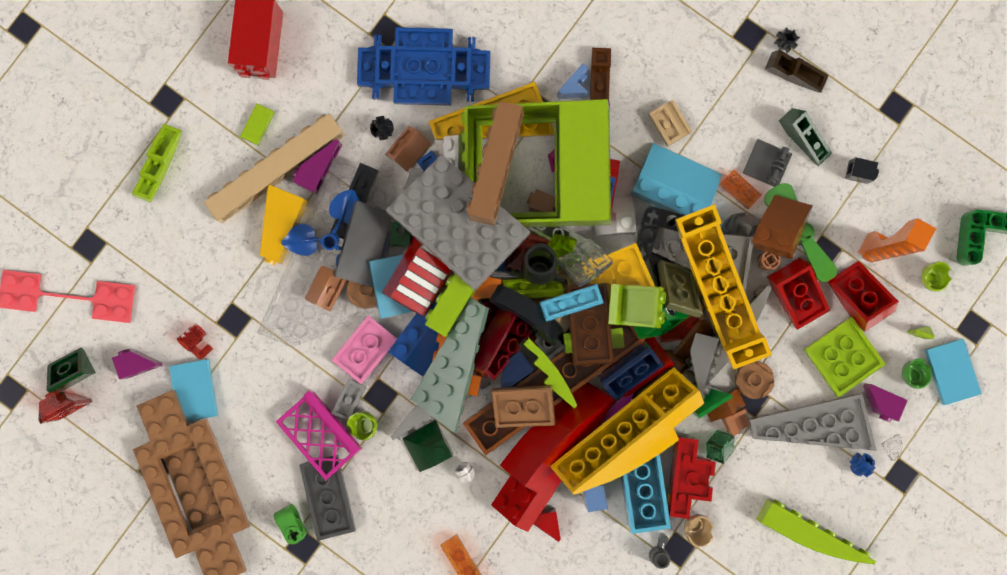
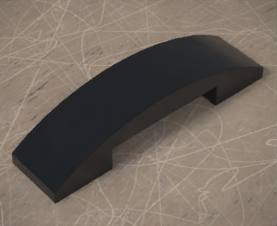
M499 284L489 301L504 312L509 310L539 331L538 336L554 346L563 330L560 324L555 319L546 322L541 306L519 292Z

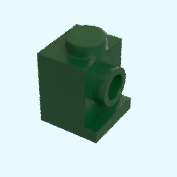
M396 220L391 222L390 245L393 247L410 246L412 235L405 228H403V234L398 235L397 230L403 227Z

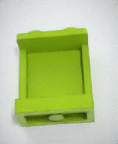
M611 284L608 324L661 328V324L664 323L665 314L662 312V304H665L666 292H663L664 288Z

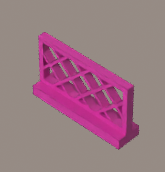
M309 390L276 423L326 481L363 448L350 435L349 431L337 417L332 414L331 410L314 391ZM304 402L310 407L309 415H299V408ZM288 416L295 417L294 428H287L283 423ZM299 417L309 418L308 429H298ZM312 418H319L322 421V430L311 429ZM298 431H308L307 443H300L297 440ZM311 432H321V444L310 443ZM325 433H332L335 436L334 445L324 444ZM310 446H320L319 458L312 457L309 454ZM324 446L334 447L333 458H323ZM337 447L345 448L349 455L344 459H336ZM322 460L333 461L332 470L328 474L322 469Z

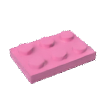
M368 315L334 356L332 361L357 382L363 384L387 355L397 338Z

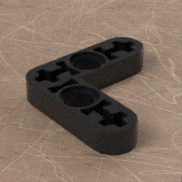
M655 206L648 207L644 211L635 241L639 251L642 250L643 246L639 244V241L650 244L649 247L645 245L644 251L647 254L642 256L644 262L651 257L659 227L678 232L676 224L673 226L667 225V217L674 215L680 218L685 216V214ZM653 210H655V213L658 215V217L653 218L652 224L656 225L655 228H653L650 225H644L645 222H650V217L648 216V213H652ZM645 229H650L653 232V236L648 240L642 238V232Z

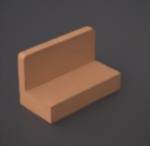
M408 125L385 155L408 172L428 149L431 142L417 129Z
M321 265L305 296V300L331 312L346 280L334 277L335 270Z

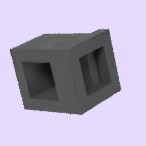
M539 331L534 334L536 337L533 340L549 359L565 348L559 339L554 346H546L545 340L537 335Z

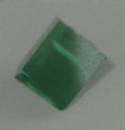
M716 430L706 442V458L722 464L728 460L735 450V436Z

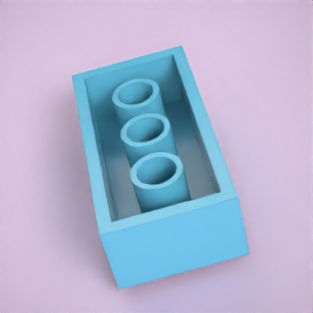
M659 454L643 465L621 476L628 528L631 534L671 528Z

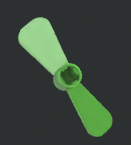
M781 183L775 186L764 196V203L767 207L774 195L797 201L793 187L788 183ZM807 222L798 245H802L817 280L827 282L837 275V268L813 239L814 227Z

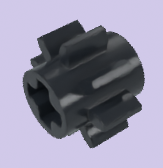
M786 27L783 33L779 31L776 34L779 39L774 44L778 45V50H785L788 53L791 48L795 49L798 46L795 42L800 37L796 35L795 29L792 31Z
M378 116L376 120H372L370 131L375 138L379 137L380 141L386 140L389 136H392L394 125L389 118L385 119L384 116Z

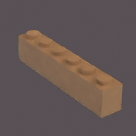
M499 101L497 108L493 110L492 120L494 121L492 127L489 126L487 131L488 143L483 146L482 164L479 163L477 168L478 180L477 183H473L472 202H468L466 210L471 221L495 226L524 116L521 105Z

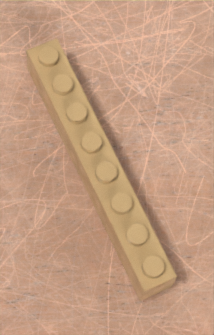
M330 114L321 115L315 124L304 127L298 136L289 138L284 146L272 150L270 156L258 160L250 170L241 172L239 178L235 181L227 182L221 191L210 194L204 204L214 218L220 223L226 222L265 194L269 185L275 187L331 142L346 136Z

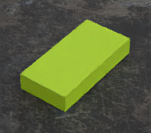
M256 103L240 137L259 146L275 112Z

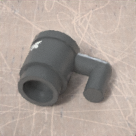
M664 533L659 535L657 546L653 547L649 552L650 561L659 569L667 568L670 564V555L665 549V544L668 543L669 538Z

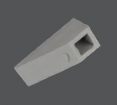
M696 333L690 353L697 387L702 399H704L705 394L710 392L711 383L709 381L711 375L714 376L716 373L717 364H715L717 357L721 356L723 346H720L718 338Z

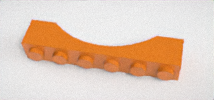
M916 218L909 220L889 238L877 231H873L867 234L857 253L861 254L864 260L873 263L925 251L937 228Z

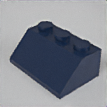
M645 341L637 345L632 352L621 357L617 363L606 368L598 378L612 397L618 400L664 365Z

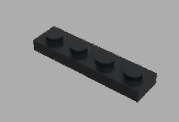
M360 163L348 190H354L360 202L366 203L379 171ZM335 219V222L330 232L334 230L339 219ZM342 221L336 232L339 238L342 239L345 238L348 224Z

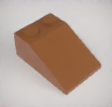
M774 195L753 236L752 244L754 248L792 260L813 205Z

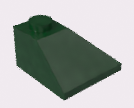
M437 420L402 438L419 472L434 467L454 455Z

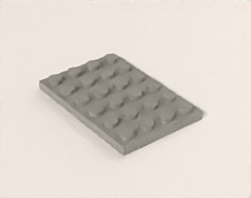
M441 154L386 209V212L470 288L476 291L530 235V231L501 206L499 207L495 226L471 221L466 210L468 202H472V186L474 182Z

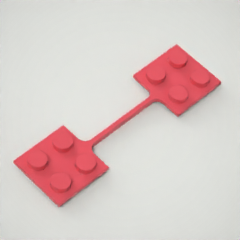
M3 270L0 308L36 312L38 298L46 295L91 301L93 303L92 319L130 323L136 285L97 281L95 295L88 298L42 292L40 290L42 274Z

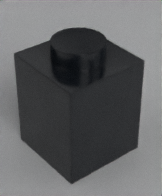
M857 157L849 160L845 179L864 184L873 182L879 174V169H877L878 162Z

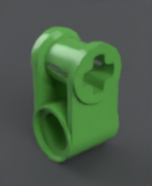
M293 504L274 513V520L287 543L297 544L305 538L306 528L297 508ZM297 531L298 535L294 536L293 532Z

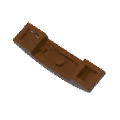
M592 47L590 100L608 99L610 108L611 48Z

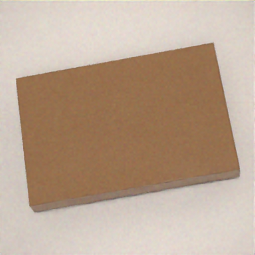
M552 385L492 388L496 428L555 425Z

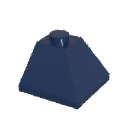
M521 351L510 355L509 363L503 369L500 388L512 387L534 371Z

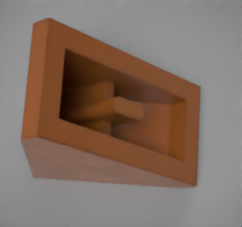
M738 388L728 392L733 398L707 414L710 422L732 416L746 406Z

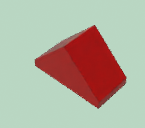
M556 509L542 510L534 525L559 542L561 536Z

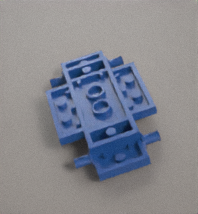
M396 27L395 46H381L382 36L378 35L377 37V35H374V46L368 48L358 47L357 86L372 88L373 100H380V89L388 87L394 88V104L451 106V89L467 91L466 102H470V95L471 102H474V91L490 90V51L475 48V37H472V44L471 37H468V48L453 47V29Z

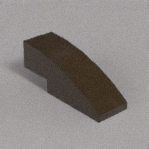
M782 50L772 52L765 67V70L784 80L818 93L822 92L829 76L800 57L795 59Z

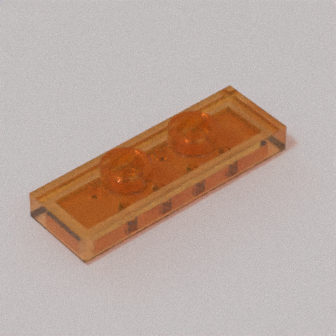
M457 534L440 544L458 575H482Z

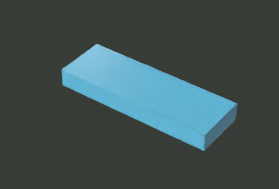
M595 284L542 301L540 306L547 322L601 305L604 302L598 285Z

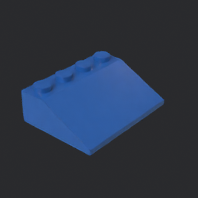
M438 292V294L436 295L435 299L433 300V302H432L431 306L429 307L427 313L429 312L430 309H433V310H434V308L436 307L437 302H435V301H436V298L438 297V295L440 294L439 292ZM416 313L388 352L424 377L433 361L434 351H438L439 343H437L438 332L425 325L427 313L425 316Z

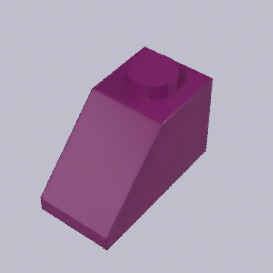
M130 349L119 351L118 356L112 358L119 380L128 379L163 366L162 362L139 351H130Z
M864 383L863 388L874 413L880 415L879 419L889 423L891 420L899 422L908 400L873 384Z

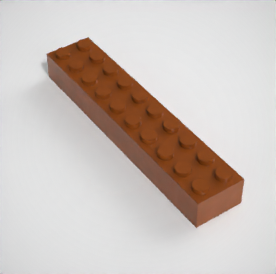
M610 324L611 329L622 328L624 348L613 349L614 362L645 341L638 338L633 326ZM565 349L550 359L565 380L571 393L613 364L573 366L572 353H565ZM537 368L512 387L547 386L544 380L548 375L540 368ZM552 390L553 403L555 406L556 404L561 402L563 398ZM493 401L463 422V425L485 456L525 428H496Z

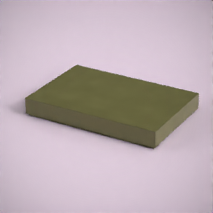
M660 260L657 263L661 287L664 288L663 292H666L665 308L699 318L703 313L696 281L691 269Z

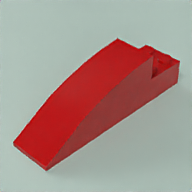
M589 382L572 393L577 404L576 408H573L564 399L554 406L555 425L532 426L499 465L510 474V477L491 506L515 527L529 532L562 482L550 466L595 431L614 403L615 399Z

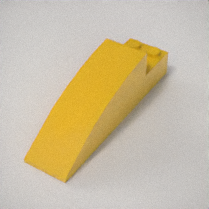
M673 367L550 467L573 495L613 481L648 462L676 443L679 439L674 427L704 404L701 393Z

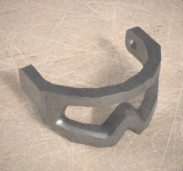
M746 212L737 213L727 218L721 227L722 232L734 234L735 220L738 217L745 216Z

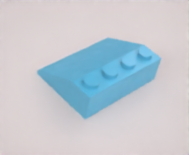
M653 143L629 195L658 208L687 215L712 204L722 174Z

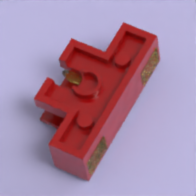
M677 435L679 440L673 445L667 494L668 512L670 517L690 519L692 499L712 502L713 487L709 486L710 475L715 476L716 462L711 461V459L697 458L698 439Z

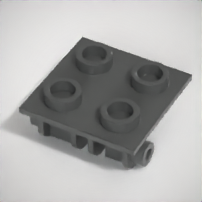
M757 139L743 174L775 187L780 184L792 153L789 152L790 149L787 147H782L781 149Z

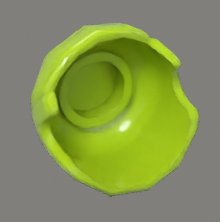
M940 261L926 265L921 272L923 286L929 291L934 292L946 289L952 280L949 277V271L952 270L946 262Z
M358 411L352 414L346 424L350 428V435L359 440L372 438L378 428L375 416L368 411Z

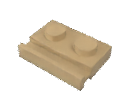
M674 100L648 114L667 147L692 133Z

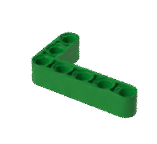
M978 209L962 215L956 255L960 265H976L982 261L986 231L1007 234V213ZM972 216L976 219L975 223L972 220ZM991 219L994 220V222H995L994 225H992ZM970 234L974 238L973 242L970 240ZM968 253L971 255V261L968 259Z

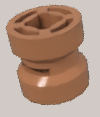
M763 252L757 257V265L764 271L777 268L781 262L780 256L768 252Z

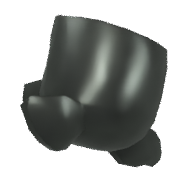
M544 243L535 244L528 249L523 262V271L517 272L513 268L511 269L517 278L526 279L534 285H545L552 281L567 283L566 278L556 275V254L549 245Z

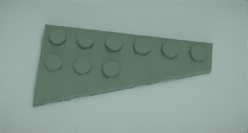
M472 297L468 300L410 399L454 433L459 431L460 426L458 424L460 416L463 415V404L465 396L469 391L475 367L474 359L476 352L478 353L480 345L478 343L480 335L484 331L489 310L488 307Z

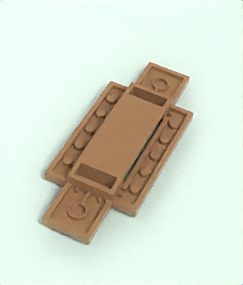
M175 390L136 405L151 442L134 448L133 452L175 558L194 551L203 575H239L246 572L247 568L233 534L249 528L250 523L208 419L205 418L189 425ZM161 458H164V461L166 463V466L168 468V471L170 473V476L172 478V481L174 483V486L176 488V491L178 493V496L180 498V501L182 503V506L192 528V530L190 531L188 529V526L186 524V521L184 519V516L182 514V511L180 509V506L178 504V501L176 499V496L174 494V491L164 469Z

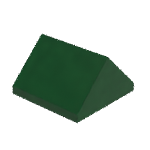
M82 347L47 365L46 391L49 393L63 391L96 374Z

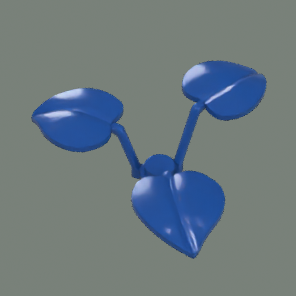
M352 189L343 191L331 201L329 206L330 216L339 219L332 232L327 233L321 239L315 237L316 232L311 226L298 224L282 240V245L289 251L303 256L311 255L317 251L318 245L316 241H319L326 250H333L334 248L341 250L342 247L338 245L340 239L336 232L342 221L349 224L355 201L360 202L356 192ZM339 255L336 258V266L338 263Z

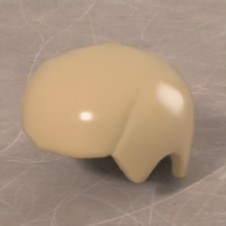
M696 514L690 516V519H687L685 522L684 534L692 545L703 547L713 540L712 529L714 527L708 517Z

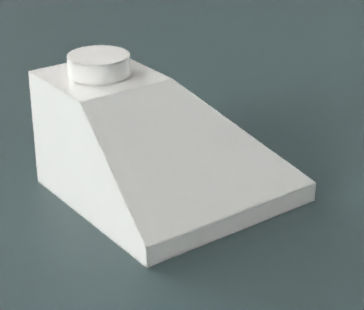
M614 197L611 225H596L595 236L633 235L636 233V216L632 197Z

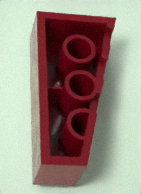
M498 308L478 344L480 347L474 359V372L477 375L495 380L509 363L510 355L516 354L520 349L518 345L523 339H528L531 335L530 330L533 327L509 310L504 312Z

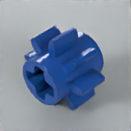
M857 452L852 456V460L849 461L851 463V471L860 477L864 475L867 478L876 469L874 459L866 453L861 455Z

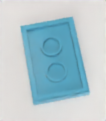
M404 254L369 261L379 317L381 319L413 312L382 294Z
M958 339L924 350L929 366H931V372L942 405H948L982 394L964 339Z
M209 359L169 366L172 387L176 391L187 421L218 416Z

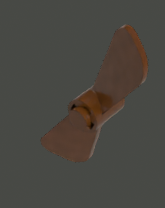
M698 321L674 351L672 349L664 350L674 365L635 391L632 400L673 367L681 374L686 371L688 364L684 361L691 357L690 350L695 334L699 333L714 337V331L707 321Z

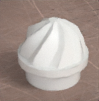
M465 462L455 469L456 477L461 482L468 483L473 480L474 468L472 465Z

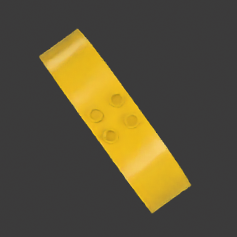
M715 204L675 219L692 274L714 330L732 368L737 369L772 356L766 337L760 333L719 225L722 222Z

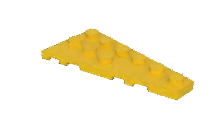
M532 82L470 106L496 105L499 101L511 104L543 102L536 82ZM465 108L429 121L436 140H444V137L452 135L462 136V132H465V124L462 123V112H465ZM551 123L521 124L518 137L555 136V132ZM482 126V138H487L489 126Z

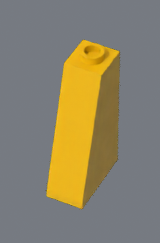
M269 185L267 189L260 256L265 257L264 262L275 266L276 262L279 264L283 263L288 249L281 242L289 231L300 223L308 201L272 185Z

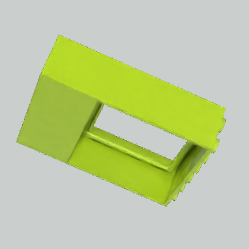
M608 99L517 103L516 105H521L524 111L522 124L555 123V212L509 214L524 227L611 225L610 108ZM498 104L465 106V112H462V123L465 124V132H462V143H465V151H462V162L465 163V170L462 173L476 183L478 180L477 168L479 163L482 164V126H491L493 124L492 113Z

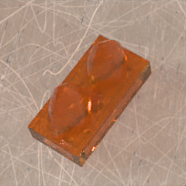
M734 169L720 183L747 210L762 195Z

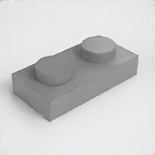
M348 378L332 410V414L348 421L367 386Z

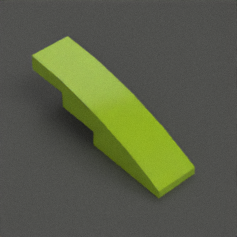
M163 124L146 153L147 160L139 172L140 179L132 191L134 197L152 202L176 151L182 134L180 129Z
M528 338L524 345L538 356L533 363L548 375L544 383L547 386L552 385L554 392L573 408H576L577 404L558 369L545 353Z

